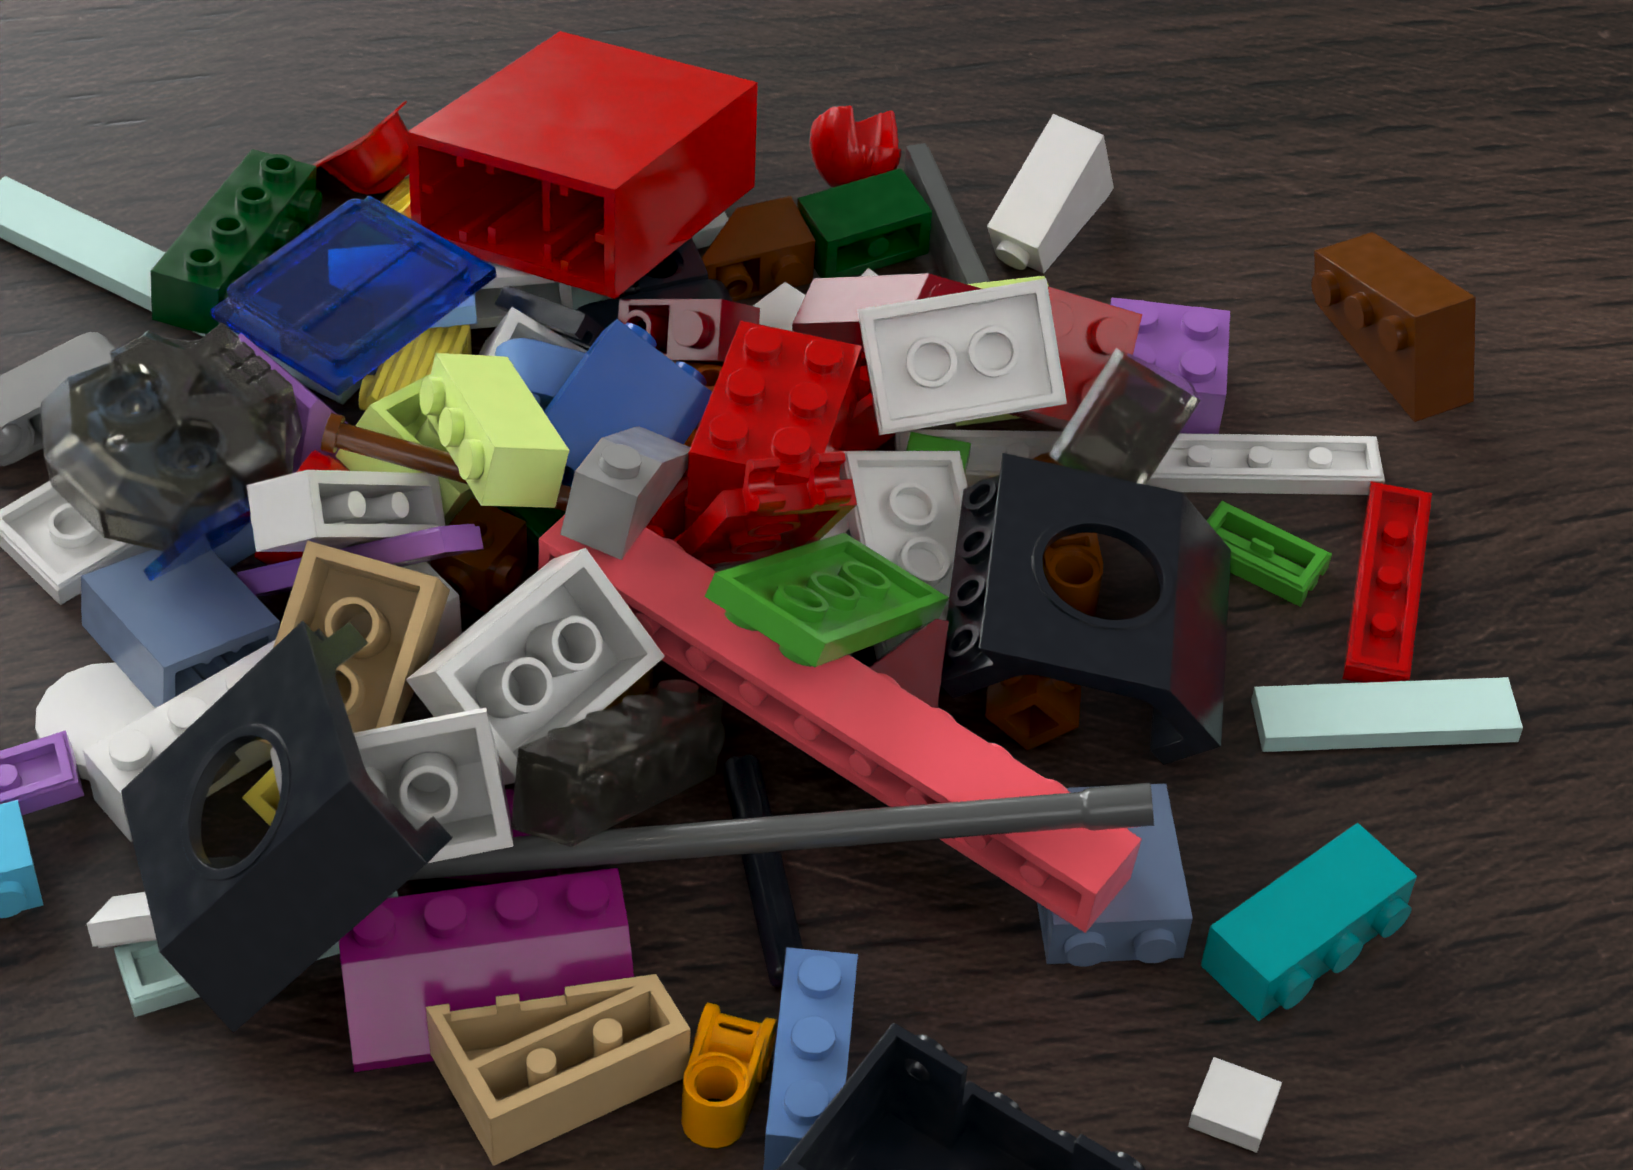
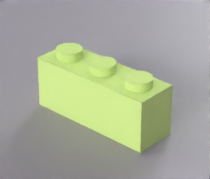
M435 353L431 375L423 379L420 387L421 411L424 415H427L439 435L442 446L448 450L458 467L461 478L466 480L480 505L555 508L569 449L509 358L504 356Z

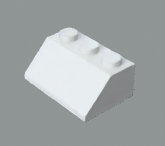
M487 708L354 733L368 775L412 826L418 830L434 816L453 837L428 863L513 847L511 816ZM271 748L270 754L280 795L282 784L281 766L275 749Z

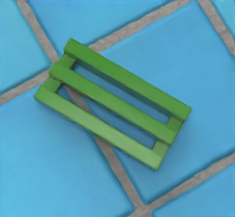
M1221 501L1207 520L1210 526L1231 549L1230 573L1300 607L1306 600L1308 590L1312 591L1317 585L1319 575L1323 576L1329 568L1332 553L1224 501ZM1225 529H1228V530H1230V531H1232V532H1234V533H1236V534H1238V535H1240V536H1242V537H1244V538H1246V539H1243V538H1241V537H1239V536H1237V535H1235V534H1233V533H1231V532H1229V531H1227V530H1225ZM1291 561H1294V562H1296V563H1298V564H1300V565H1302V566H1304V567H1306V568H1303V567H1301V566H1299V565H1297V564H1295V563H1293V562H1291Z

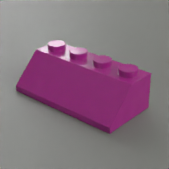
M618 868L387 898L339 940L354 1072L434 1061L430 1054L426 1007L449 1004L450 1011L496 1005L495 997L519 994L520 1001L565 995V987L634 977L629 925Z

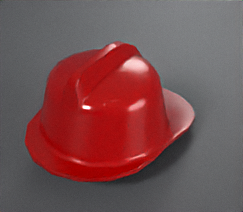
M405 100L368 134L312 165L316 166V168L319 166L323 167L354 192L367 195L378 194L395 187L409 175L408 129L398 113L399 109L407 101Z

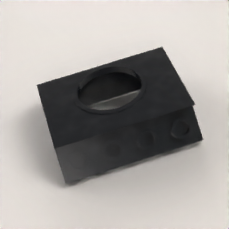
M1002 453L1000 475L990 479H983L963 489L946 621L949 622L940 686L952 698H956L1021 675L1042 676L1140 699L1153 705L1150 751L1163 765L1221 747L1231 549L1182 492ZM1077 533H1097L1119 539L1139 551L1153 567L1160 585L1159 601L1145 614L1126 620H1106L1084 614L1064 602L1051 588L1043 570V554L1055 541Z
M301 621L121 790L159 952L233 1033L424 867L453 838L434 816L416 830L375 785L365 769L336 681V669L368 644L350 622L327 638L320 629L313 632L304 621ZM267 740L277 753L282 775L281 794L274 819L260 844L249 856L236 865L217 869L208 860L201 839L202 812L209 788L241 761L235 754L238 749L253 741Z

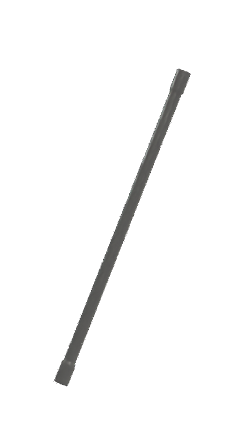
M1151 783L1091 787L1081 792L517 836L513 837V847L427 863L409 880L1086 828L1094 831L1154 826ZM235 855L207 857L217 869L231 867L245 859Z

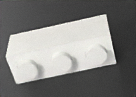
M304 470L247 485L251 512L250 519L256 552H304L307 540L342 549L433 527L445 526L439 478L428 473Z

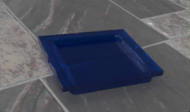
M368 196L364 200L351 199L234 281L227 288L228 297L210 310L214 320L238 335L242 333L259 348L339 396L487 285L497 275L496 269L492 265L375 198Z

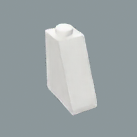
M1055 114L1052 115L987 226L994 252L1001 261L1016 269L1023 270L1028 266L1041 273H1045L1108 198L1114 186L1104 135Z

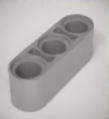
M88 332L0 375V466L15 463L64 437L56 397L116 363H119L137 381L140 379L138 370L105 336L98 332Z

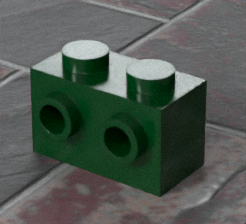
M902 168L802 196L797 200V208L815 239L814 269L820 278L852 277L864 273L868 268L875 270L928 254L932 210Z

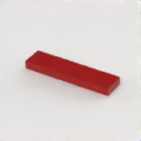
M1371 482L1367 496L1342 679L1360 683L1410 680L1432 493Z

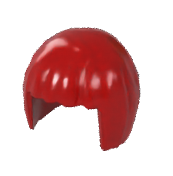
M852 106L832 107L819 115L811 126L809 146L812 160L819 175L832 188L896 170L899 165L901 149H898L897 124L895 114L891 110L855 122Z

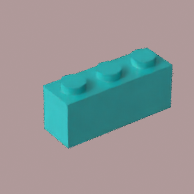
M1356 823L1212 924L1209 929L1201 966L1258 1021L1279 1006H1282L1284 1009H1290L1308 994L1314 981L1330 969L1334 973L1343 971L1357 958L1364 944L1378 934L1383 938L1391 936L1405 923L1412 910L1408 902L1417 875L1359 823Z

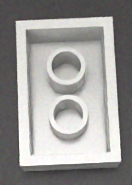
M583 548L549 561L408 677L406 681L433 717L487 708L504 785L519 783L665 656L588 550Z

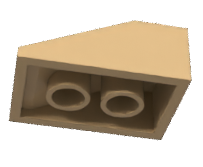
M307 540L274 647L301 621H304L313 632L320 629L327 638L350 622L368 642L358 653L336 669V681L353 733L401 724L414 693L406 679L427 663L450 589L438 577ZM257 740L259 742L270 744L267 740Z

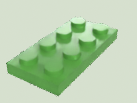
M846 533L716 572L705 594L707 599L725 609V616L733 624L750 631H759L779 644V650L786 658L797 664L818 667L924 626L934 619H939L949 599L943 593Z

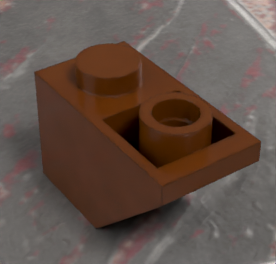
M786 196L736 208L701 259L708 272V279L721 281L727 287L733 302L771 293L784 282L792 287L811 284L814 274L815 239L792 197Z

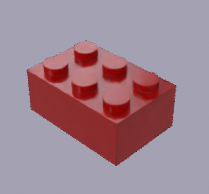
M740 320L689 450L688 505L706 509L723 490L742 489L744 487L745 467L749 459L779 458L780 467L775 472V486L808 483L812 456L816 453L839 452L841 450L858 401L862 346Z

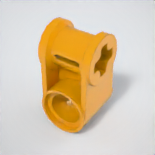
M707 1002L697 1027L692 1053L684 1071L681 1124L685 1134L692 1142L705 1148L718 1149L731 1145L741 1137L760 1082L763 1083L769 1069L777 1037L778 1020L766 1017L762 1023L742 1019L723 1014L720 1011L719 1005ZM708 1099H721L723 1101L711 1102Z

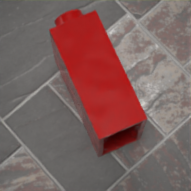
M559 31L407 131L412 239L615 299L755 187L758 82Z

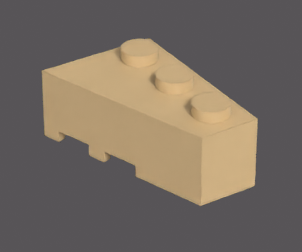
M656 974L565 987V995L520 1001L519 994L495 997L496 1005L450 1011L449 1004L426 1007L430 1054L493 1166L683 1079L684 1071L690 1059V1027Z

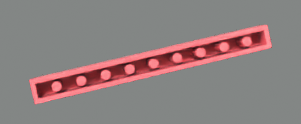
M564 516L539 538L538 571L553 558L586 548L665 656L662 661L889 807L1070 793L1059 782L1044 778L1014 759L1002 746L988 743L958 724L946 711L931 707L901 688L892 677L884 673L875 672L850 655L818 667L804 666L789 660L780 652L779 644L759 631H750L733 624L725 616V609L705 597L714 574L720 571H715L692 557L677 542L671 539L662 538L645 527L623 559L620 560L560 535ZM1086 828L945 838L940 840L1086 933L1131 878L1142 839L1130 832L1128 828L1094 831Z

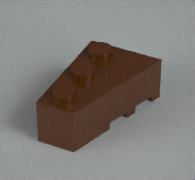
M1374 232L1314 251L1315 274L1311 280V287L1315 303L1414 422L1474 402L1475 296Z

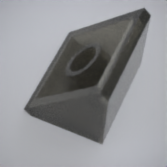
M1116 348L1048 455L1065 467L1147 484L1201 400L1194 386L1186 379Z

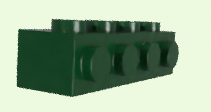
M252 149L151 269L152 320L219 338L234 318H240L244 314L248 301L257 288L265 286L269 282L273 269L284 254L289 255L293 251L298 236L307 224L312 225L317 220L322 205V194L316 190V166L295 161L286 155L270 154Z

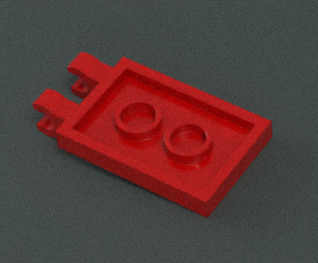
M845 452L816 453L811 459L808 483L775 486V472L780 467L778 457L749 459L745 467L744 487L742 489L723 490L678 539L677 543L686 553L708 567L745 564L819 541L857 505L853 479L840 480V467L846 461Z

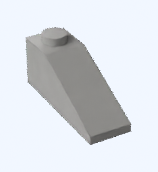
M640 426L602 437L575 471L560 535L622 560L687 471L690 447Z

